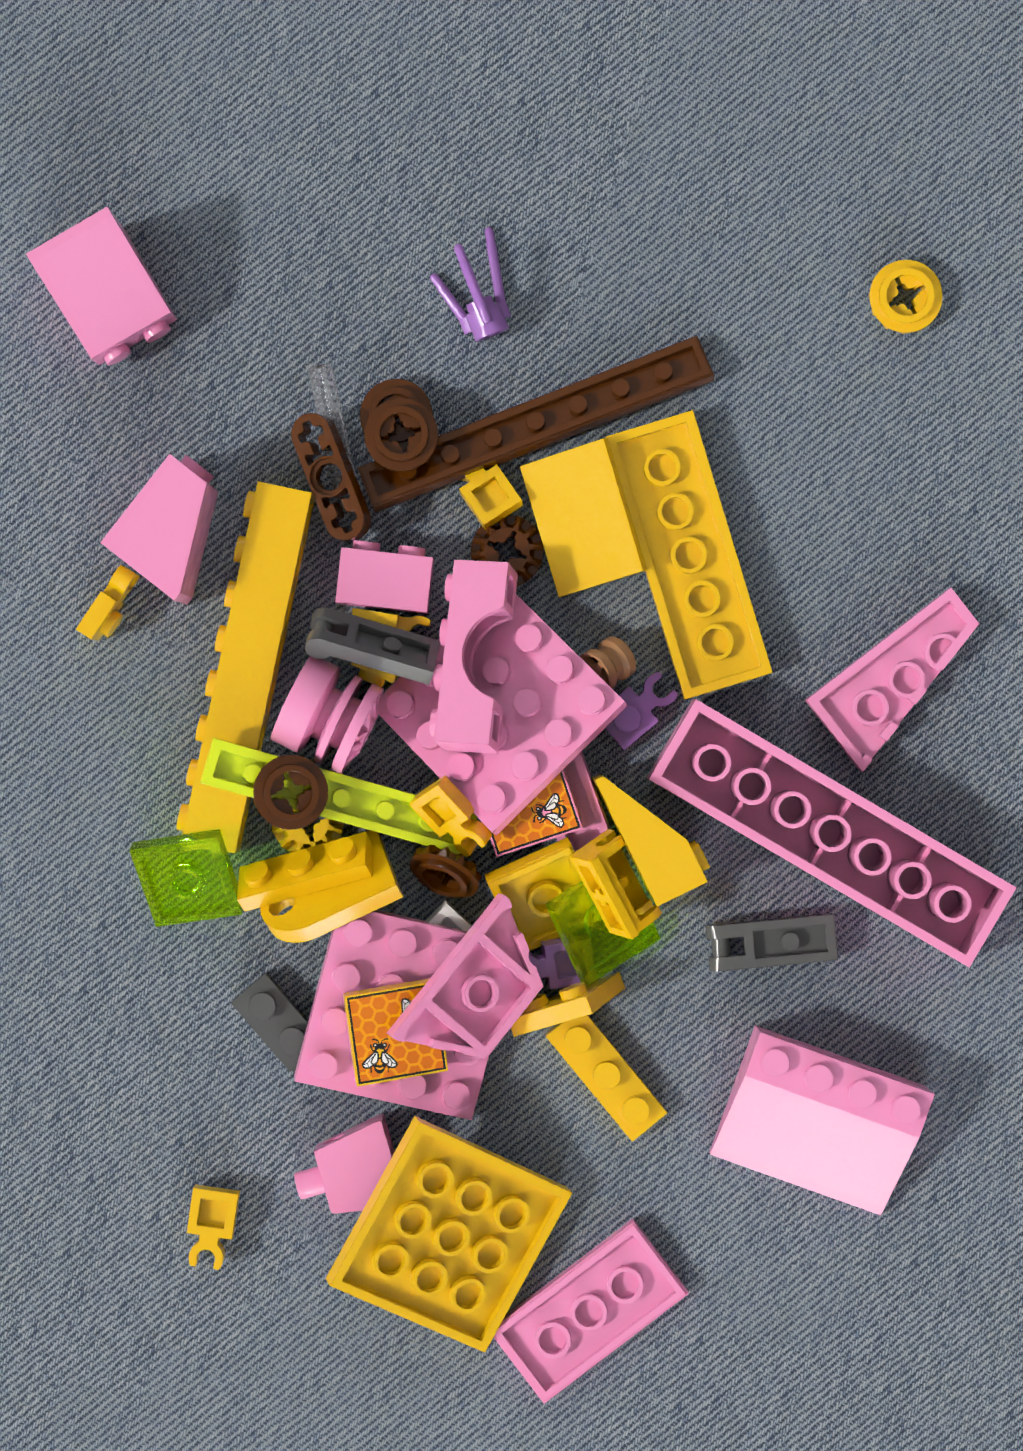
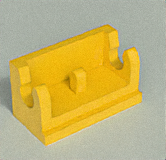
M607 829L569 857L609 932L628 939H634L641 930L659 918L662 912L659 906L653 905L651 899H648L621 849L625 845L622 836H617L614 830Z

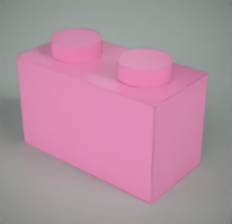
M354 540L352 548L341 547L335 602L340 605L429 614L435 560L433 557H425V548L400 545L398 546V553L380 552V543Z

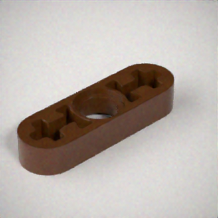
M315 413L304 414L294 422L291 438L326 529L330 535L339 540L352 541L360 539L370 528L371 515L337 427L325 415ZM311 424L315 427L323 428L324 433L318 436V442L322 451L330 452L332 450V456H322L313 461V456H320L321 452L315 442L306 441V435L311 433ZM335 464L341 470L342 481L336 489L330 491L322 485L320 476L325 466ZM349 492L350 498L341 499L347 512L356 513L357 519L351 522L352 531L349 527H340L339 520L344 518L342 506L340 503L330 504V498H340Z

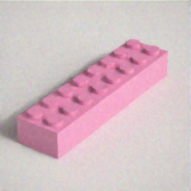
M697 699L691 700L646 777L969 968L1016 890L1015 886Z

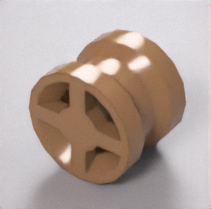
M615 636L607 637L598 644L597 649H589L580 655L611 688L616 686L617 680L624 681L633 675L636 670V660L632 651L624 641Z

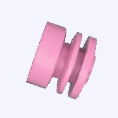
M310 656L286 698L276 720L270 740L299 753L309 739L313 737L319 740L314 761L322 764L331 747L338 751L333 760L331 770L342 774L347 765L360 754L379 715V701L384 688L373 683L363 700H360L356 696L363 678L355 675L344 691L336 688L340 667L324 659H316Z

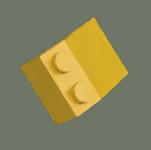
M598 774L592 777L619 834L625 841V846L652 901L657 907L708 882L703 871L709 869L710 865L698 843L695 841L688 843L686 838L603 775Z

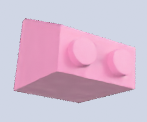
M108 207L26 253L88 355L98 365L106 362L110 366L122 361L131 354L130 347L144 339L147 343L163 337L171 330L169 324L177 320L124 227Z
M169 454L100 543L174 601L188 605L194 595L218 491L209 485L214 476L187 455L179 461Z

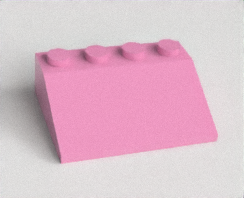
M755 1025L709 1153L710 1155L881 1215L920 1138L935 1094L922 1084Z

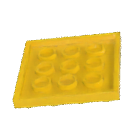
M414 1116L325 1279L329 1286L485 1353L570 1199L572 1192L567 1186Z

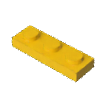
M362 832L239 867L237 901L245 912L372 877L373 843L368 834Z
M589 1015L557 1024L545 1034L546 1038L632 1142L667 1114V1110Z

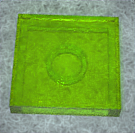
M220 829L132 843L129 852L156 927L243 914L244 910L237 901L238 882Z
M582 881L545 904L580 982H585L586 985L592 984L660 940L653 922L641 930L634 939L611 934Z

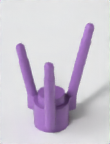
M491 227L485 229V238L496 303H494L491 295L483 297L469 259L461 244H456L454 251L474 302L466 305L469 314H466L438 274L433 273L430 276L432 283L459 320L464 334L472 333L476 342L488 339L509 329L506 318L511 316L505 300L494 231Z

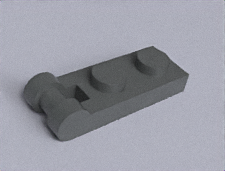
M323 607L314 611L310 624L312 631L307 635L305 642V651L311 657L325 659L332 656L427 685L430 684L435 670L440 645L439 640L331 608Z
M832 913L705 925L706 939L711 940L713 956L708 957L710 971H729L838 960L834 914ZM743 937L744 953L731 954L729 938Z

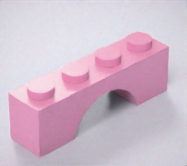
M454 560L453 574H448L446 577L445 599L449 601L448 619L443 618L441 621L439 634L440 644L444 646L443 664H437L434 677L435 689L439 691L438 709H432L429 720L430 735L434 737V742L445 751L499 754L504 709L495 699L480 692L474 680L472 665L475 650L484 635L493 627L513 619L518 574L509 562Z

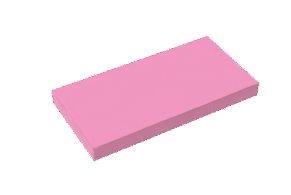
M632 1218L507 1313L494 1335V1339L545 1404L687 1296L689 1292Z

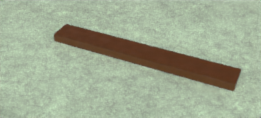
M696 335L438 436L437 447L429 461L411 472H392L375 461L358 467V471L376 513L466 478L465 475L483 468L485 470L492 468L496 464L499 465L710 383L714 381V373ZM407 448L403 450L404 453L408 452Z

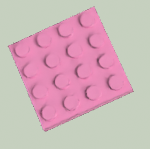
M517 594L513 619L493 627L484 635L475 650L472 665L474 680L480 692L495 699L504 709L499 754L445 751L434 742V737L430 735L429 720L432 709H438L439 691L435 689V670L429 685L399 677L381 695L378 707L379 716L439 778L444 775L447 776L471 802L474 809L473 813L495 835L501 832L628 706ZM441 644L439 645L435 669L438 663L443 664L444 646H441Z
M375 910L332 930L294 1074L295 1082L472 1120L489 1056L487 1059L450 1050L446 1051L448 1071L357 1087L343 993L431 978L468 931L380 910Z

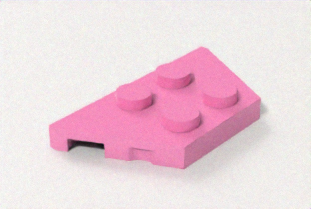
M500 893L497 894L388 1030L387 1034L390 1037L402 1042L408 1041L427 1045L431 1048L445 1051L451 1050L487 1059L543 988L537 968L529 959V948L523 933L518 931L510 910L512 904L508 897Z

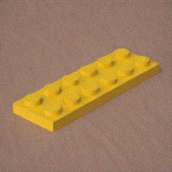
M693 410L606 436L605 438H608L645 561L647 568L645 574L683 699H689L773 673Z

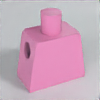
M384 1113L347 1129L316 1146L314 1154L317 1167L294 1173L296 1188L301 1200L326 1193L331 1213L363 1211L395 1152Z

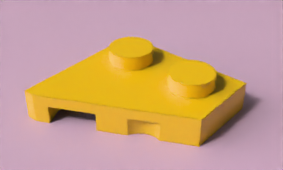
M620 972L599 978L594 982L586 984L585 982H579L560 990L559 994L547 998L545 993L536 995L511 1027L513 1036L593 1014L625 989Z

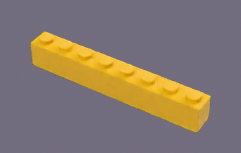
M258 481L256 491L249 490L247 493L243 517L249 518L246 536H238L234 551V562L240 563L236 581L229 580L224 599V607L230 608L227 626H219L215 641V651L221 652L217 670H210L205 688V696L212 697L208 715H200L195 740L202 742L199 759H191L186 777V785L192 786L189 804L182 803L177 819L176 829L183 831L181 839L183 843L230 853H237L241 850L252 797L201 784L200 780L213 738L262 751L315 502L311 492Z

